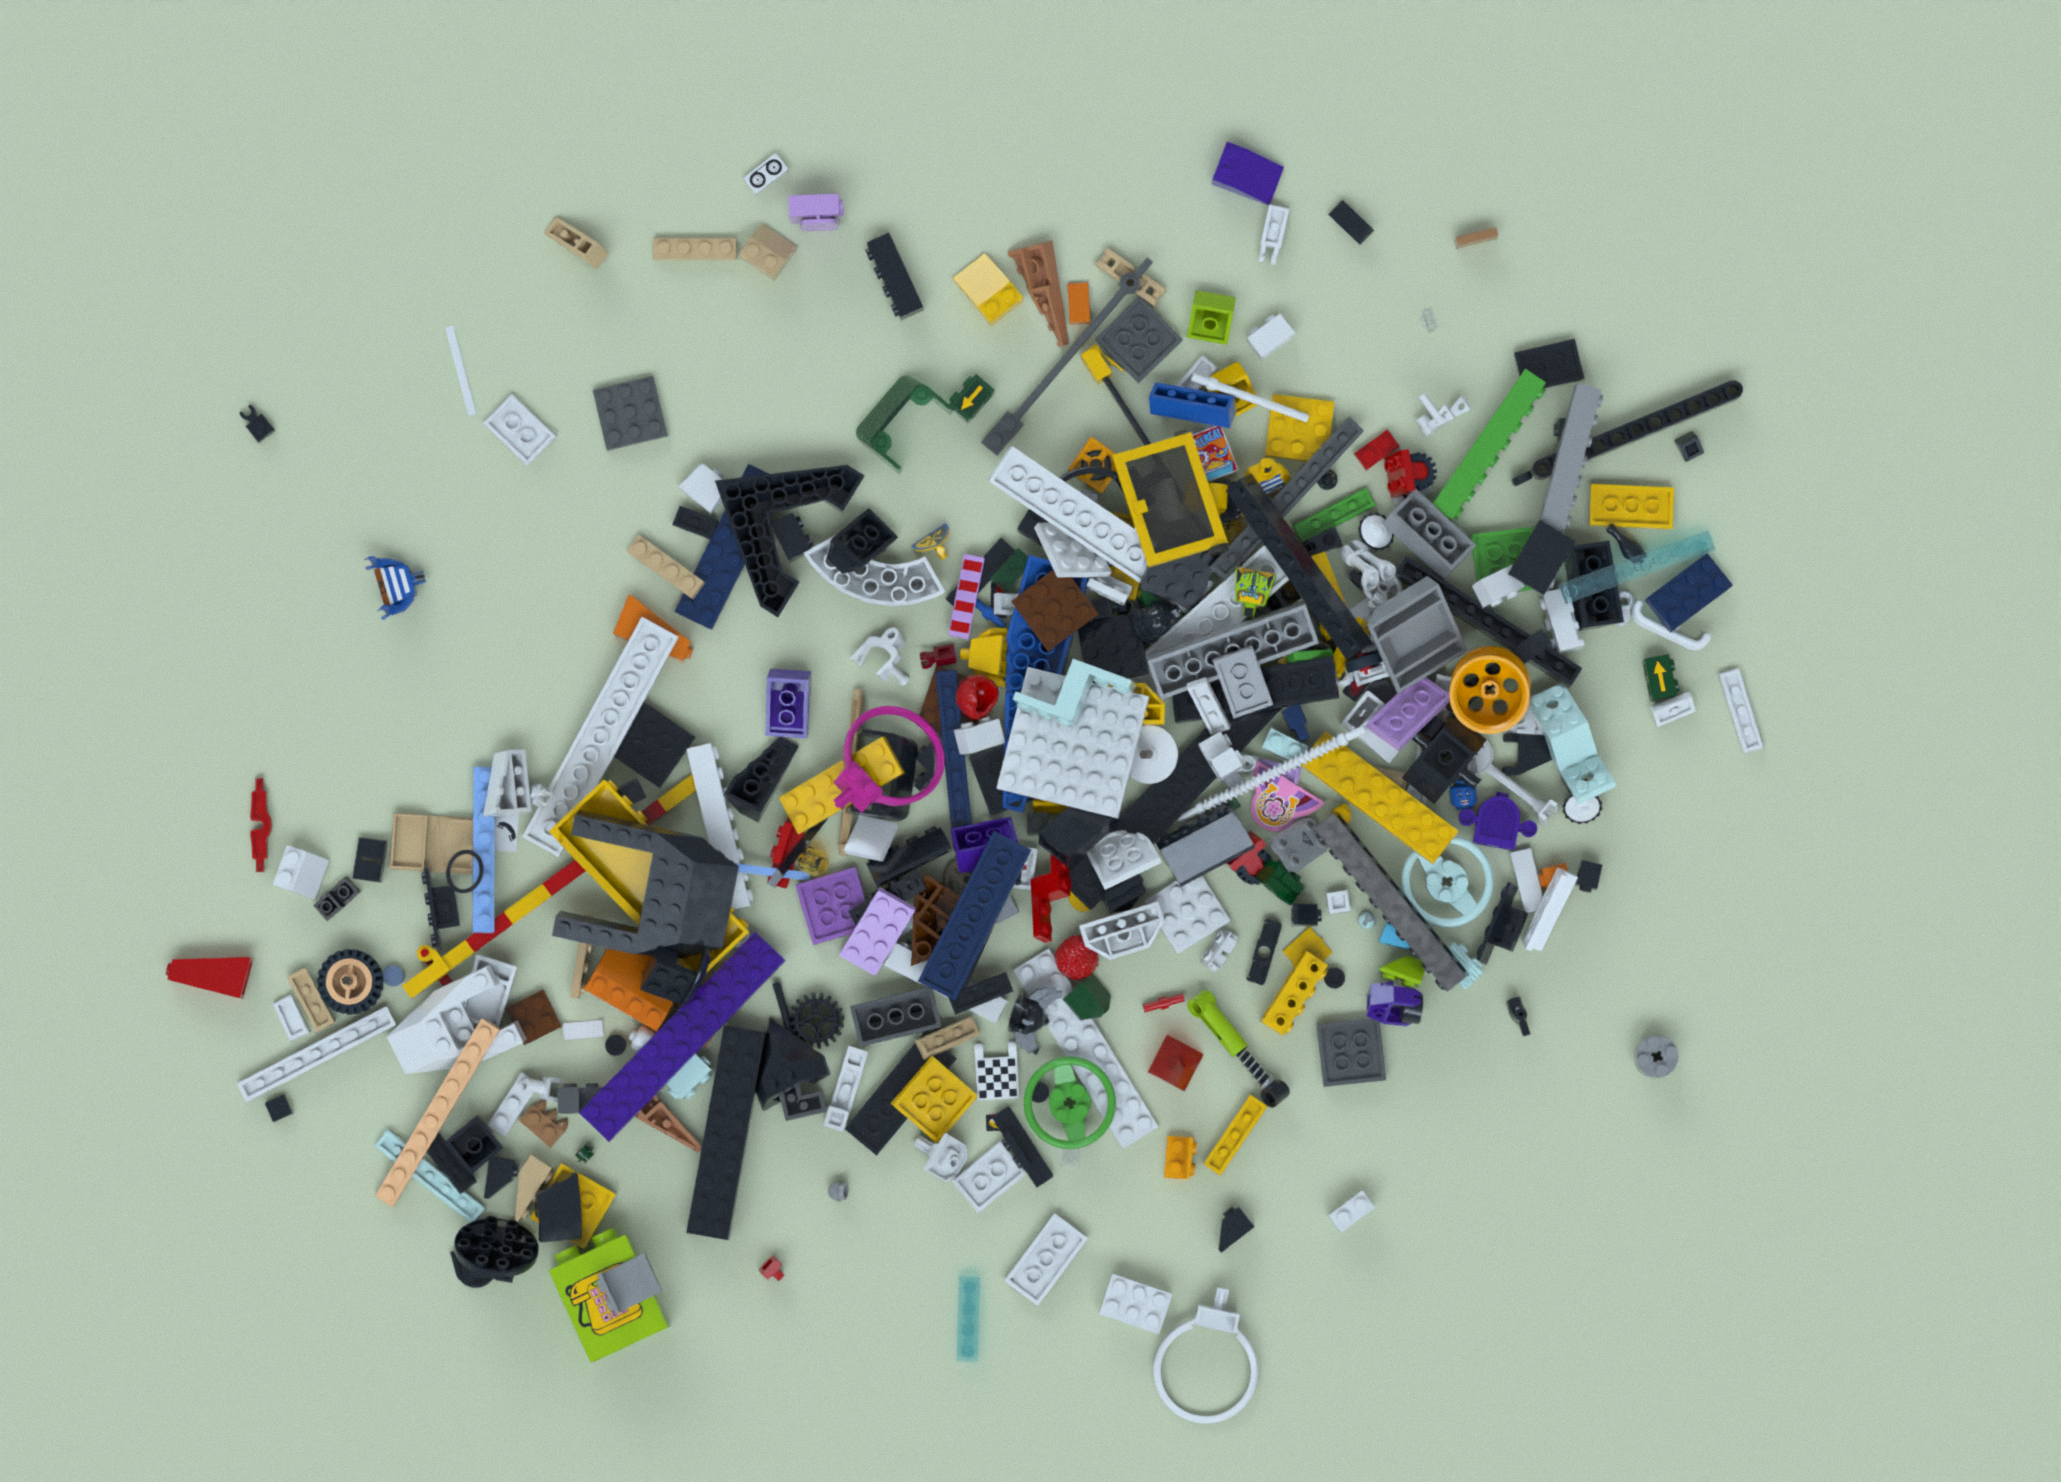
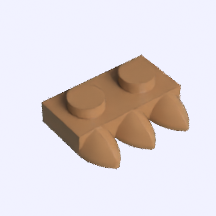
M540 1100L533 1104L519 1121L552 1148L565 1133L568 1127V1119H561L554 1123L557 1118V1109L549 1110L544 1114L547 1102L546 1100Z

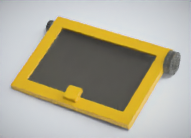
M1186 430L1175 432V437L1112 455V460L1148 568L1208 550L1209 556H1217L1230 550L1192 433H1186Z

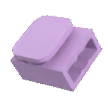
M838 194L788 196L791 224H801L802 231H830L838 229L837 222H841L840 216H844L843 199L839 200Z

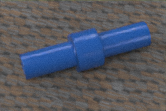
M977 598L975 607L982 613V616L987 621L991 620L997 627L1005 628L1007 623L994 614V609L990 606L987 607Z

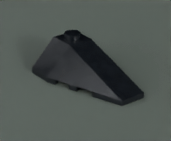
M779 737L757 759L750 762L742 772L733 777L723 796L740 814L759 823L799 746Z

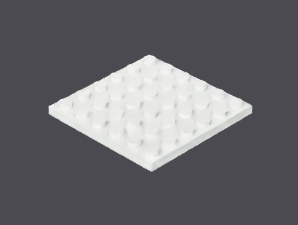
M1027 667L1021 694L1055 706L1066 676ZM1092 683L1077 725L1071 724L1070 727L1059 724L1056 718L1051 717L1050 720L1038 716L1034 710L1028 713L1017 707L997 789L1119 819L1150 697L1127 692L1126 695L1115 691L1113 687H1103Z

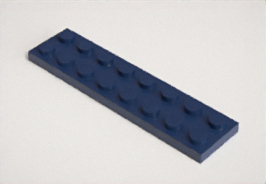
M748 464L742 477L759 476L769 473ZM724 511L712 539L709 541L693 573L705 582L704 586L694 599L683 593L674 611L710 630H713L745 566L726 511Z
M993 831L918 982L953 1000L957 999L1032 851L1031 849Z

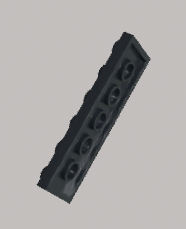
M924 1032L921 1037H924L928 1034ZM916 1043L845 1127L848 1133L876 1156L908 1119L891 1102L928 1060L923 1059ZM947 1050L933 1056L947 1069L957 1059Z

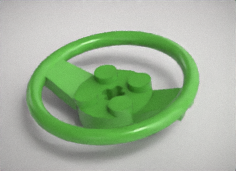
M1060 1057L1045 1063L1032 1075L1025 1089L1024 1112L1028 1124L1040 1139L1054 1147L1078 1149L1094 1143L1105 1134L1115 1115L1116 1096L1109 1077L1096 1064L1080 1057ZM1071 1065L1084 1067L1094 1073L1102 1082L1107 1094L1108 1106L1105 1118L1099 1128L1087 1137L1085 1136V1117L1090 1109V1097L1087 1090L1082 1085L1077 1084ZM1052 1069H1054L1055 1089L1051 1092L1049 1098V1108L1052 1115L1062 1122L1069 1141L1057 1139L1046 1133L1036 1121L1032 1109L1034 1089L1038 1081ZM1067 1097H1071V1100L1076 1101V1105H1073L1074 1108L1069 1109L1068 1106H1064V1101H1067Z

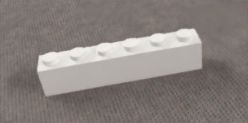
M902 941L900 945L895 943L884 966L924 987H928L918 982L928 960L911 966L912 946ZM976 980L975 983L969 981L967 987L977 984L979 981ZM933 989L934 992H936V993L940 994L941 996H943V997L949 999L947 996H945V995H943V994H941V993H939V992H937L936 990ZM1006 995L969 1010L997 1023L1007 1003V1000L1004 999Z

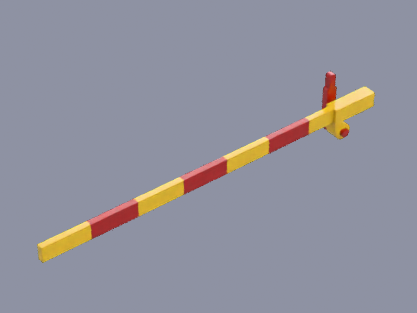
M693 774L641 811L647 818L645 821L647 825H651L696 792ZM576 860L572 861L494 918V933H474L442 957L436 949L433 950L428 945L420 946L417 950V957L422 962H425L428 967L403 984L402 987L409 997L413 999L436 981H439L442 986L453 982L447 973L586 872L585 869Z

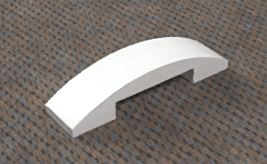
M848 1046L823 1126L841 1132L844 1131L865 1067L868 1051Z

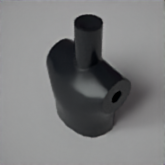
M1521 997L1506 1001L1509 1016L1516 1024H1519L1523 1037L1530 1035L1531 1033L1526 1021L1527 1012Z

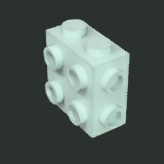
M695 1054L667 1083L670 1087L667 1091L675 1099L678 1097L682 1100L685 1097L687 1099L691 1098L697 1091L695 1087L700 1082L705 1084L711 1078L710 1072L712 1069L709 1066L712 1063L704 1055L700 1058Z

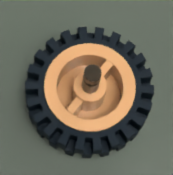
M355 949L337 951L322 963V968L318 971L317 989L320 992V997L328 1007L336 1012L347 1015L360 1014L374 1006L377 999L381 997V991L384 988L382 970L376 960L362 951Z

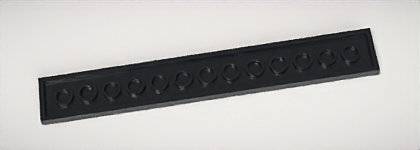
M1282 708L1251 712L1237 718H1233L1232 715L1226 716L1231 726L1229 730L1221 733L1222 735L1227 734L1232 743L1229 747H1232L1234 751L1238 750L1240 753ZM1207 727L1178 757L1176 767L1171 775L1161 782L1153 783L1121 817L1120 823L1111 832L1122 830L1132 834H1137L1138 832L1145 835L1154 845L1217 778L1198 746L1201 742L1213 736ZM1086 854L1070 871L1072 884L1070 890L1091 911L1101 901L1103 896L1093 879L1096 871Z

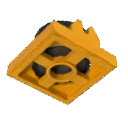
M1091 436L1067 471L1092 466L1103 467L1116 472L1112 460V455L1116 453ZM1099 474L1076 476L1081 483L1086 484L1087 487L1094 489L1100 494L1103 493L1112 480Z

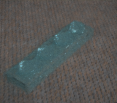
M959 1276L956 1361L978 1362L980 1277Z

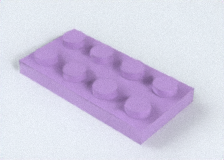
M1425 677L1401 693H1397L1367 722L1366 728L1397 751H1400L1450 702L1449 693Z
M879 887L840 951L839 956L876 976L915 912L916 907Z

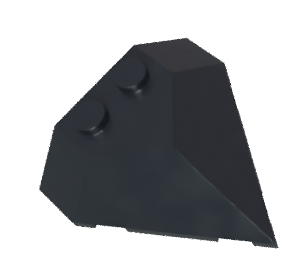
M769 1017L756 1088L763 1111L780 1103V1095L804 1082L815 1084L831 1075L823 1054L814 1050L797 1035L778 1024L772 1017Z

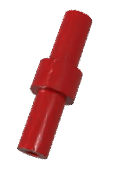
M1182 993L1168 998L1166 996L1160 997L1157 1001L1143 1004L1142 1006L1144 1013L1160 1008L1161 1010L1168 1009L1169 1006L1185 1002Z

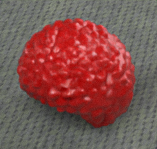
M981 674L971 675L964 679L957 688L956 702L963 714L967 715L970 719L978 720L986 716L996 705L999 690L989 677Z
M1072 935L1063 940L1054 954L1059 972L1070 979H1085L1099 966L1098 953L1087 948L1080 935Z

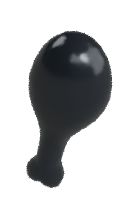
M1609 524L1606 532L1617 540L1624 558L1635 565H1642L1646 560L1643 547L1637 541L1624 536L1617 530L1614 524Z

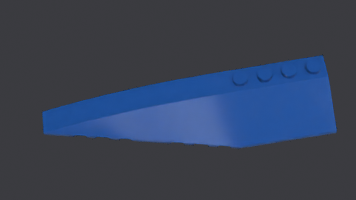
M1031 555L1028 556L1018 596L1053 570L1049 560ZM1072 577L1085 595L1090 577ZM1015 607L1007 633L1004 757L1017 710V703L1013 700L1015 692L1021 693L1027 667L1063 675L1074 634H1072L1048 652ZM1003 791V808L1023 813L1028 797L1015 793L1007 794V791ZM1022 800L1021 805L1014 807L1009 805L1014 802Z

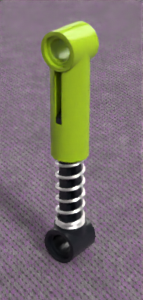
M1202 990L1188 1001L1187 1007L1189 1012L1204 1022L1233 1058L1236 1055L1238 1057L1237 1061H1241L1243 1063L1242 1066L1247 1068V1072L1252 1074L1251 1078H1255L1257 1080L1256 1083L1260 1084L1262 1090L1260 1096L1264 1104L1274 1108L1289 1096L1290 1090L1287 1084L1280 1079L1274 1080L1271 1075L1268 1076L1266 1074L1267 1070H1263L1262 1064H1258L1257 1058H1253V1053L1248 1052V1047H1246L1248 1043L1217 1007L1216 999L1210 991Z

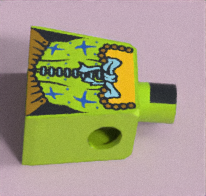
M1236 567L1235 601L1244 603L1242 615L1255 617L1257 605L1266 607L1276 580V574Z

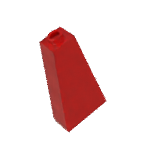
M249 957L172 959V963L167 965L165 975L168 976L167 980L243 999L254 959Z

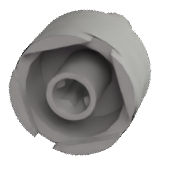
M1658 1035L1650 1036L1640 1041L1636 1046L1634 1062L1638 1071L1649 1078L1664 1077L1675 1069L1678 1062V1050L1668 1038ZM1658 1052L1660 1060L1654 1062V1057L1651 1054Z

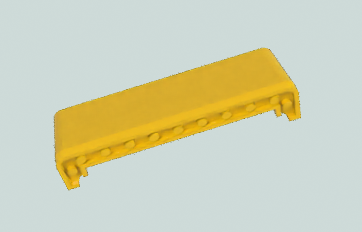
M602 780L548 832L639 926L653 853L571 835L574 816L579 810L646 824L647 818L641 811L635 812L630 807L633 803L625 795L621 797L616 792L619 788L611 780L608 782ZM732 907L724 947L710 951L711 959L706 973L749 933L746 929L749 925L741 917L737 919L732 914L734 911ZM702 953L677 958V965L697 972Z

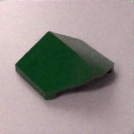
M1092 973L1062 1000L1078 1019L1083 1021L1100 1018L1109 1010L1111 994Z

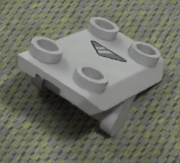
M1313 817L1299 819L1271 839L1272 850L1275 854H1278L1283 861L1282 864L1290 872L1299 871L1324 854L1329 847L1317 838V832L1314 828L1318 824Z

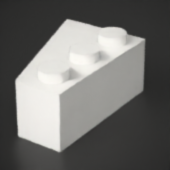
M1567 587L1548 591L1545 595L1541 594L1539 605L1541 611H1545L1547 619H1544L1546 631L1551 633L1552 639L1550 640L1553 644L1550 647L1560 654L1581 650L1585 644L1579 636V625L1574 617V608Z
M525 749L506 750L495 753L483 817L520 815L532 812Z

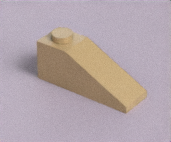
M557 217L544 233L596 270L609 254L598 242Z

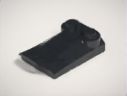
M868 508L831 539L827 559L842 574L860 570L880 553L886 551L897 540L898 536Z

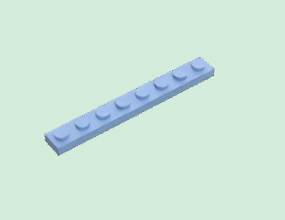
M473 767V851L480 856L484 870L480 884L472 891V933H494L495 816L483 817L492 767ZM474 856L472 860V885L479 876V864Z

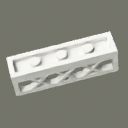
M1557 867L1521 941L1526 949L1531 951L1534 948L1542 951L1578 878L1575 874Z

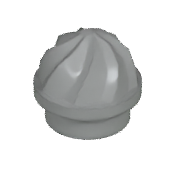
M842 1181L831 1183L828 1187L829 1197L837 1202L847 1199L848 1184Z

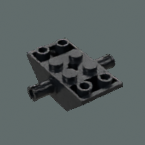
M1455 714L1435 738H1429L1421 730L1412 738L1414 742L1423 748V753L1402 779L1433 804L1438 801L1456 778L1463 780L1473 790L1482 780L1467 768V764L1487 739L1478 732L1463 725ZM1447 753L1450 762L1443 763L1440 754L1445 755Z

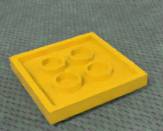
M1272 394L1273 402L1309 415L1307 422H1303L1270 410L1265 457L1307 461L1330 437L1334 402Z
M931 1056L891 1104L938 1144L943 1135L953 1127L977 1099L978 1095L936 1058Z
M561 1163L547 1189L552 1184L570 1177L571 1173L576 1172L578 1174L582 1239L569 1241L586 1249L616 1194ZM534 1210L530 1219L539 1223V1219L536 1217Z

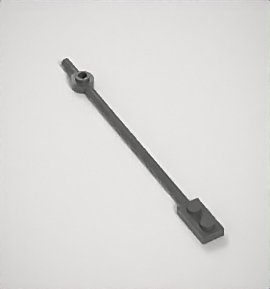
M1148 257L1134 273H1126L1121 277L1119 291L1013 415L1007 411L981 443L996 456L1001 453L1023 427L1024 424L1020 421L1022 416L1126 294H1134L1139 290L1141 276L1153 263ZM1129 279L1134 281L1131 287L1126 285V281Z

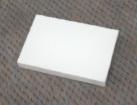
M513 394L483 422L527 466L557 438Z
M1001 1141L952 1180L978 1213L1027 1174L1023 1168L1019 1169L1012 1159L1014 1158L1013 1155L1007 1151Z

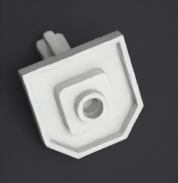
M947 1133L943 1135L939 1144H934L923 1136H918L914 1143L915 1147L927 1153L930 1157L924 1170L944 1182L957 1177L968 1159L967 1146Z

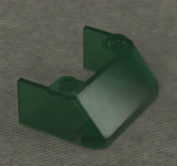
M904 375L895 382L856 429L857 439L899 475L902 472L901 466L886 455L892 445L891 437L883 431L909 400H912L919 406L927 405L933 400L949 415L953 412L951 405L928 386L909 375Z

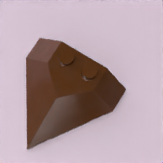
M928 874L922 879L927 889L914 896V907H916V910L913 913L911 966L929 960L961 897Z

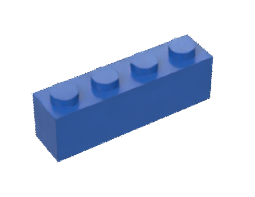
M1155 382L1149 395L1150 414L1225 428L1231 427L1236 415L1235 396Z

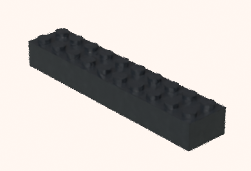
M724 1025L686 1233L729 1240L766 1032Z

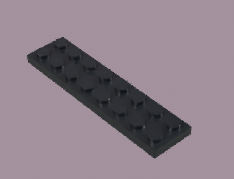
M1333 656L1261 667L1273 705L1257 711L1339 699L1336 665ZM1220 680L1209 682L1225 715H1232ZM1188 690L1172 696L1175 723L1203 720Z

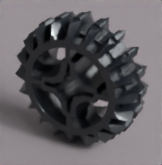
M812 992V999L809 1000L805 994L803 995L804 1003L800 999L796 1000L800 1006L799 1008L796 1006L791 1007V1009L796 1011V1014L789 1013L788 1016L794 1018V1021L788 1022V1025H795V1028L790 1031L792 1033L798 1032L797 1037L804 1038L803 1041L805 1042L809 1041L810 1047L813 1048L814 1043H817V1048L821 1049V1042H824L826 1047L829 1046L827 1041L829 1038L836 1042V1039L833 1037L834 1033L841 1036L842 1033L837 1031V1027L844 1028V1024L838 1023V1020H844L845 1017L837 1015V1013L843 1010L842 1008L835 1010L834 1007L838 1002L834 1001L830 1004L831 996L823 1000L824 994L820 993L819 999H816L815 992ZM818 1003L827 1006L833 1016H822L819 1013ZM811 1004V1015L808 1018L799 1019L803 1009ZM815 1010L816 1014L819 1015L818 1018L827 1019L819 1022L818 1032L814 1023L806 1022L814 1019ZM834 1022L830 1032L821 1037L822 1026L826 1023ZM800 1026H812L815 1038L806 1036Z

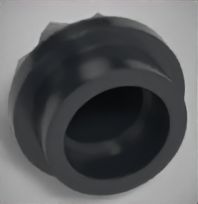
M1328 470L1317 481L1318 486L1323 490L1333 489L1338 481L1336 473Z

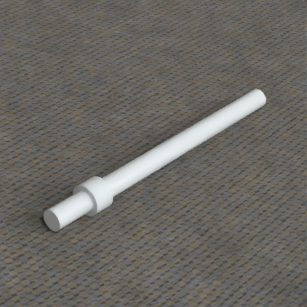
M1193 373L1191 381L1205 385V388L1214 391L1216 389L1303 422H1307L1309 415L1223 384L1218 382L1216 378H1207Z

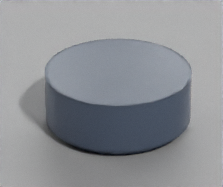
M388 966L383 971L384 982L389 986H399L404 980V972L398 966Z

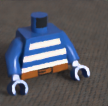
M369 556L364 559L372 563L371 566L365 567L366 570L377 568L374 569L384 603L378 609V612L383 610L386 613L381 619L385 620L390 615L406 611L414 602V597L417 596L415 586L426 583L424 572L420 571L411 574L408 565L391 558Z

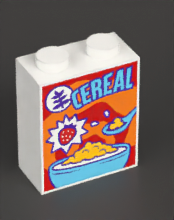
M1207 425L1203 427L1204 431L1199 433L1191 431L1208 483H1214L1239 472L1222 427ZM1183 445V448H1184L1185 453H1186V455H1187V458H1188V460H1189V457H1188V454H1187L1185 445Z

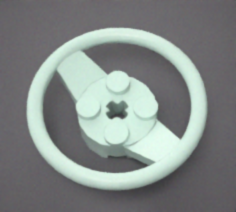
M1455 836L1450 844H1456L1471 851L1480 861L1484 870L1485 889L1478 904H1476L1467 890L1468 880L1464 869L1451 860L1445 861L1440 856L1432 865L1415 851H1412L1403 867L1401 879L1403 893L1425 920L1435 926L1456 927L1472 921L1485 909L1493 892V872L1486 855L1474 843ZM1417 858L1427 875L1425 886L1429 896L1435 901L1449 903L1463 916L1453 919L1438 918L1428 914L1417 904L1410 888V874ZM1442 877L1450 878L1452 880V882H1450L1452 884L1451 887H1448L1447 885L1444 887L1442 886Z

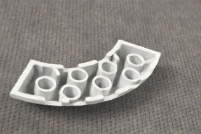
M833 537L804 552L810 564L828 583L841 592L864 602L886 606H903L921 603L946 593L925 556L912 562L896 565L872 560L860 570L842 574L827 559L830 541Z

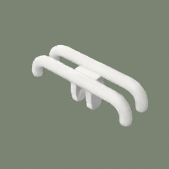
M1638 600L1634 603L1631 614L1634 622L1639 626L1693 651L1700 650L1709 643L1711 639L1709 633H1705L1697 641L1678 633L1680 626L1670 633L1662 622L1660 624L1642 614V601Z

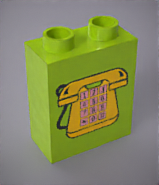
M615 1227L592 1237L596 1248L580 1255L575 1245L554 1255L557 1267L548 1270L590 1363L670 1327L657 1295L616 1314L614 1310H609L605 1301L608 1299L606 1292H601L596 1282L599 1279L598 1274L638 1256L629 1234L619 1237Z

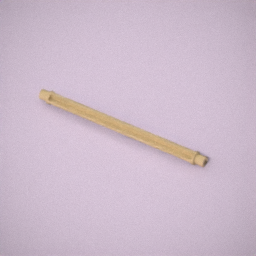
M854 689L851 699L849 729L854 721L862 715L864 698L863 690ZM856 733L852 740L851 755L859 751L860 735H856ZM853 804L842 809L838 847H840L839 855L848 856L844 848L852 832L853 814H847L845 811L850 807L854 808Z

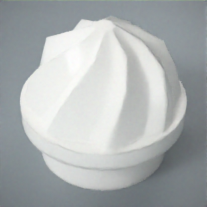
M1345 668L1340 678H1337L1338 686L1346 687L1354 681L1353 672L1347 673Z

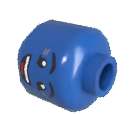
M1455 780L1456 784L1449 787L1451 805L1456 807V810L1472 809L1473 805L1477 802L1476 787L1473 790L1463 780Z

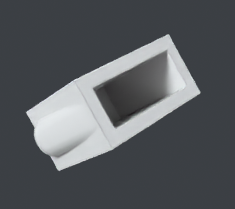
M699 464L678 487L712 515L722 502L715 480H722L724 476L715 468L710 470L704 464Z

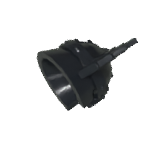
M1044 987L1036 989L1030 995L1023 991L1019 993L1009 1018L1008 1032L1015 1033L1016 1043L1020 1045L1021 1049H1025L1028 1053L1033 1052L1035 1055L1040 1049L1035 1040L1036 1031L1049 1024L1045 1010L1053 1001L1061 998L1062 990L1057 991L1056 988Z

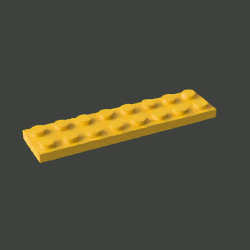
M1325 731L1313 748L1315 749L1316 745L1321 746L1322 742L1327 743V740L1332 741L1333 736ZM1340 745L1339 749L1335 747L1334 751L1329 750L1328 754L1323 753L1322 757L1319 755L1318 759L1313 758L1312 762L1302 763V767L1432 865L1459 832L1346 746Z

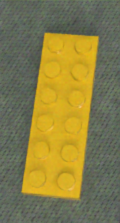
M885 736L852 754L853 762L855 761L879 787L905 773ZM843 760L779 797L798 834L805 832L842 810L839 807L837 808L835 806L836 803L833 801L842 793L833 782L844 771ZM852 802L848 803L844 808L848 807L849 805H851V804H853V803H852Z

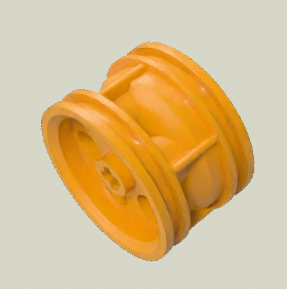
M1497 646L1479 647L1464 655L1455 666L1450 683V704L1455 716L1467 728L1483 734H1497L1515 726L1526 713L1530 700V677L1522 660L1511 651ZM1490 662L1499 664L1500 671L1496 674H1489L1485 666ZM1467 674H1476L1479 677L1478 683L1474 686L1467 685L1464 682V677ZM1507 678H1513L1517 681L1518 688L1508 691L1504 688L1503 682ZM1492 684L1494 685V690H1495V691H1492V690L1486 691V688H1487L1486 685H1488V686H1491ZM1474 696H1479L1483 699L1484 704L1478 710H1474L1468 705V701ZM1503 699L1508 705L1507 710L1503 713L1496 712L1493 709L1495 700Z

